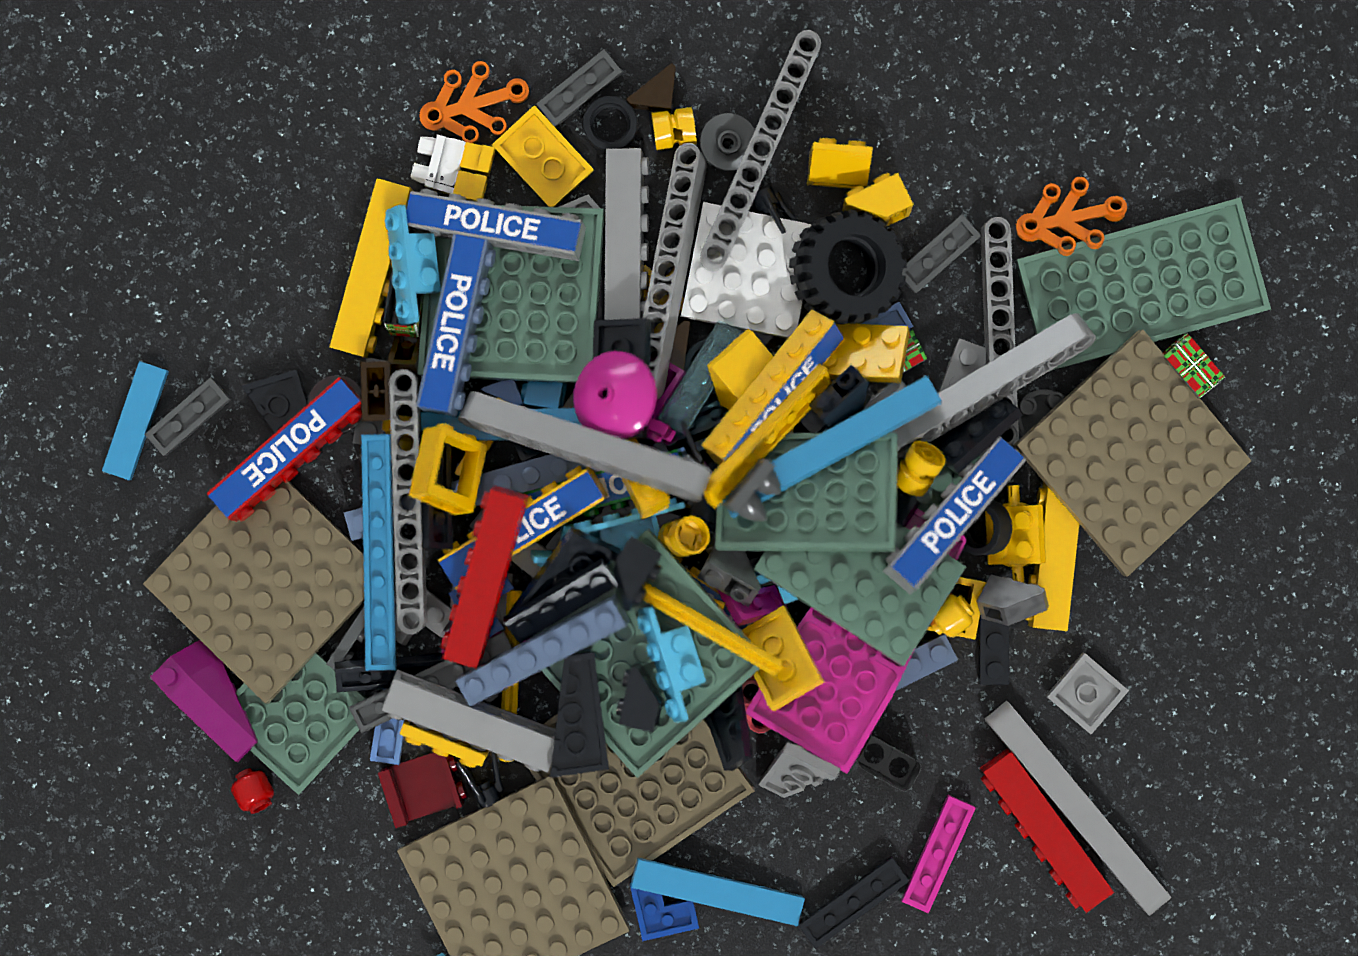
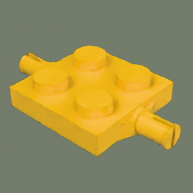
M1020 485L1007 486L1008 503L1003 504V506L1009 512L1012 520L1011 539L1004 550L988 555V565L1003 564L1012 567V579L1025 583L1024 566L1046 563L1043 505H1028L1020 502ZM985 511L988 544L994 533V524L991 516Z

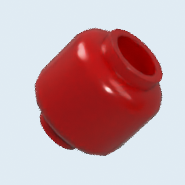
M248 768L235 776L237 780L232 784L231 792L242 811H250L251 814H255L272 804L271 799L274 796V790L263 771H252L251 768Z

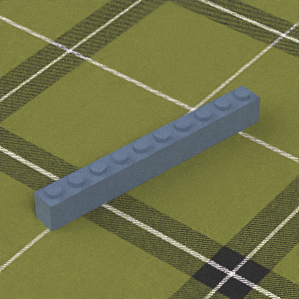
M550 454L482 473L475 506L481 505L484 493L486 491L490 492V489L494 486L524 493L545 487L553 481L557 483L567 480L565 474L579 465L582 469L588 466ZM592 468V470H593L594 472L601 471V470ZM459 480L452 482V491L455 493L457 492ZM408 494L402 497L401 504L406 510H412L416 505V499ZM363 507L344 512L351 541L363 538Z

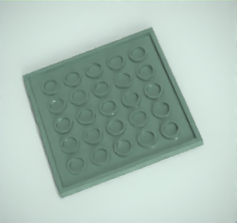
M521 206L522 210L533 212L534 208H540L550 211L551 215L562 217V213L579 216V220H582L586 226L579 261L493 247V250L496 251V258L493 267H489L487 278L490 280L488 294L486 296L483 295L481 306L484 309L481 324L476 326L477 347L475 352L470 354L471 375L469 379L576 383L584 367L593 360L594 320L598 319L605 211L598 208ZM435 237L440 286L442 289L452 239ZM441 292L424 294L417 371V375L423 377Z
M647 529L637 538V540L662 554L659 565L663 566L656 580L654 582L649 580L648 584L751 642L650 529ZM614 561L608 565L612 571L615 565ZM618 586L601 595L600 597L596 598L595 600L589 602L588 604L584 605L583 607L579 608L578 610L574 611L568 616L562 618L561 620L557 621L556 623L552 624L546 629L540 631L539 633L607 599L608 597L614 594L617 595L619 601L622 604ZM642 601L639 606L634 603L629 612L625 610L630 619L626 627L573 653L594 651L606 744L637 778L760 669L689 627L706 682L680 691L688 720L673 722L665 710L666 698L664 692L656 682L655 675L657 670L655 663L650 660L647 654L646 646L648 642L646 635L640 630L637 621L639 616L638 609L652 606L645 601ZM652 606L661 634L685 626V624ZM564 659L541 670L559 691L561 688ZM635 663L643 665L664 699L659 725L653 733L619 725L620 716L616 715L619 699L625 697L626 687L622 686L626 669L630 670L631 666Z

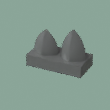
M759 458L722 505L730 512L738 513L744 518L753 521H766L765 508L760 498L754 492L757 490L767 495L781 493L780 480L773 470L775 466L766 458Z

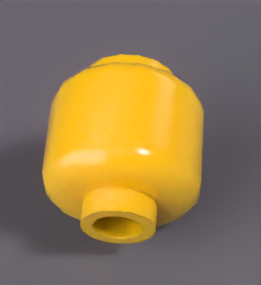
M949 594L930 625L938 635L944 633L948 637L954 638L971 626L974 611L962 595L957 597Z

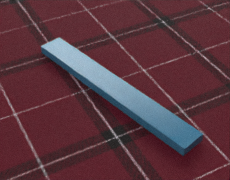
M925 376L771 461L775 466L773 470L780 480L781 492L942 404V400L929 378ZM757 490L754 492L761 502L775 496L763 494ZM729 511L732 518H735L739 515L738 513Z
M391 434L361 435L366 671L396 670Z

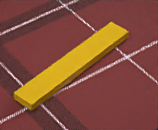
M818 364L712 473L703 492L708 504L716 508L736 488L757 460L765 458L811 410L809 404L832 383L827 368Z

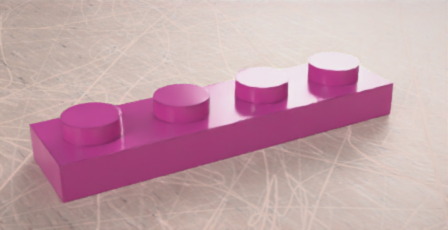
M949 794L947 795L901 898L902 902L929 914L976 809L975 806Z

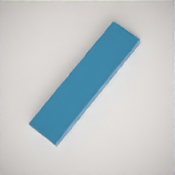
M139 361L102 469L103 472L132 480L146 440L145 433L149 431L169 372L168 370Z

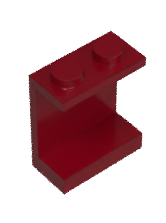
M432 752L401 762L399 765L382 768L378 772L395 828L405 826L411 820L454 806L456 808L463 806L465 803L464 798H467V792L463 781L458 782L455 771L458 770V767L456 766L455 756L449 754L448 757H444Z

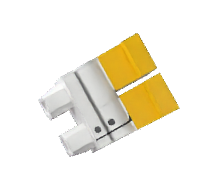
M437 135L436 138L420 137L417 152L432 157L429 166L414 163L411 179L425 184L426 189L447 195L458 194L466 197L467 201L476 202L479 198L484 199L488 183L487 176L490 175L496 152L495 147L482 146ZM461 169L467 170V171H471V172H475V173H479V174H473V173L461 171Z

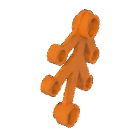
M478 61L472 66V76L459 101L447 106L454 89L462 84L460 73L456 70H449L444 75L445 83L436 101L428 102L421 108L420 121L428 130L438 131L445 128L462 137L464 142L474 144L479 140L477 128L471 125L465 127L451 119V117L462 114L489 128L494 135L500 136L507 130L505 120L501 117H492L478 109L506 100H511L513 103H523L529 97V87L524 80L515 78L508 82L506 88L475 97L482 81L488 78L490 74L488 65L483 61ZM479 66L486 68V73L482 76L477 75L475 72ZM450 75H457V83H448V77ZM515 85H520L523 90L521 94L515 95L512 93V88ZM432 111L439 112V118L435 121L429 119V114ZM500 121L503 123L504 126L501 131L493 130L495 122ZM468 130H474L476 136L474 139L468 140L465 138V133Z
M1076 177L1071 183V191L1056 215L1044 218L1051 203L1057 202L1061 193L1058 185L1050 183L1044 187L1042 198L1033 213H1026L1017 220L1016 232L1021 239L1028 242L1038 239L1058 249V252L1063 256H1070L1074 253L1076 247L1075 240L1070 236L1060 238L1048 229L1058 227L1084 241L1089 248L1099 249L1103 245L1105 238L1103 232L1097 229L1090 231L1077 223L1099 217H1105L1112 222L1120 221L1127 211V203L1122 197L1111 196L1106 199L1104 204L1072 211L1080 197L1087 193L1089 187L1087 179ZM1080 183L1084 185L1085 188L1083 190H1077L1074 185ZM1048 190H1053L1056 192L1057 195L1054 197H1050L1046 194V192ZM1112 203H1117L1120 205L1121 208L1118 210H1114L1111 208L1110 205ZM1027 223H1033L1035 224L1036 228L1033 230H1029L1026 228L1025 225ZM1097 236L1100 242L1093 243L1090 237ZM1067 242L1071 244L1072 248L1066 250L1061 244Z

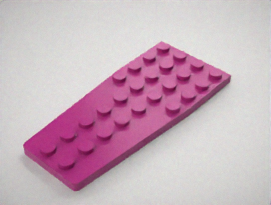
M917 508L905 527L909 530L914 525L920 528L926 521L922 517L925 512ZM964 535L960 537L947 553V555L955 560H958L966 543ZM810 608L797 628L824 683L776 711L769 708L759 688L747 708L746 714L797 745L802 746L822 760L841 768L840 770L847 774L890 702L911 656L902 667L813 608Z

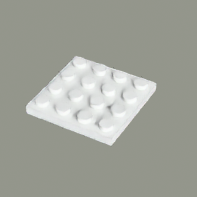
M703 202L680 317L742 330L750 329L752 332L788 339L798 327L803 299L798 300L795 292L798 291L797 285L791 284L790 276L794 275V268L789 267V260L796 256L792 248L795 242L801 241L800 233L805 228L811 227V224L780 218L786 229V232L782 234L772 216L748 211L726 263L718 271H709L702 266L700 254L721 205ZM721 223L718 226L720 232L724 235H731L733 233V228L727 223ZM715 249L707 251V256L711 261L717 262L722 260L719 251Z

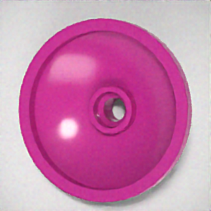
M613 351L595 357L580 373L574 389V408L581 425L623 440L633 437L647 425L656 406L657 388L652 372L641 359L625 352ZM608 389V396L604 399L603 392Z

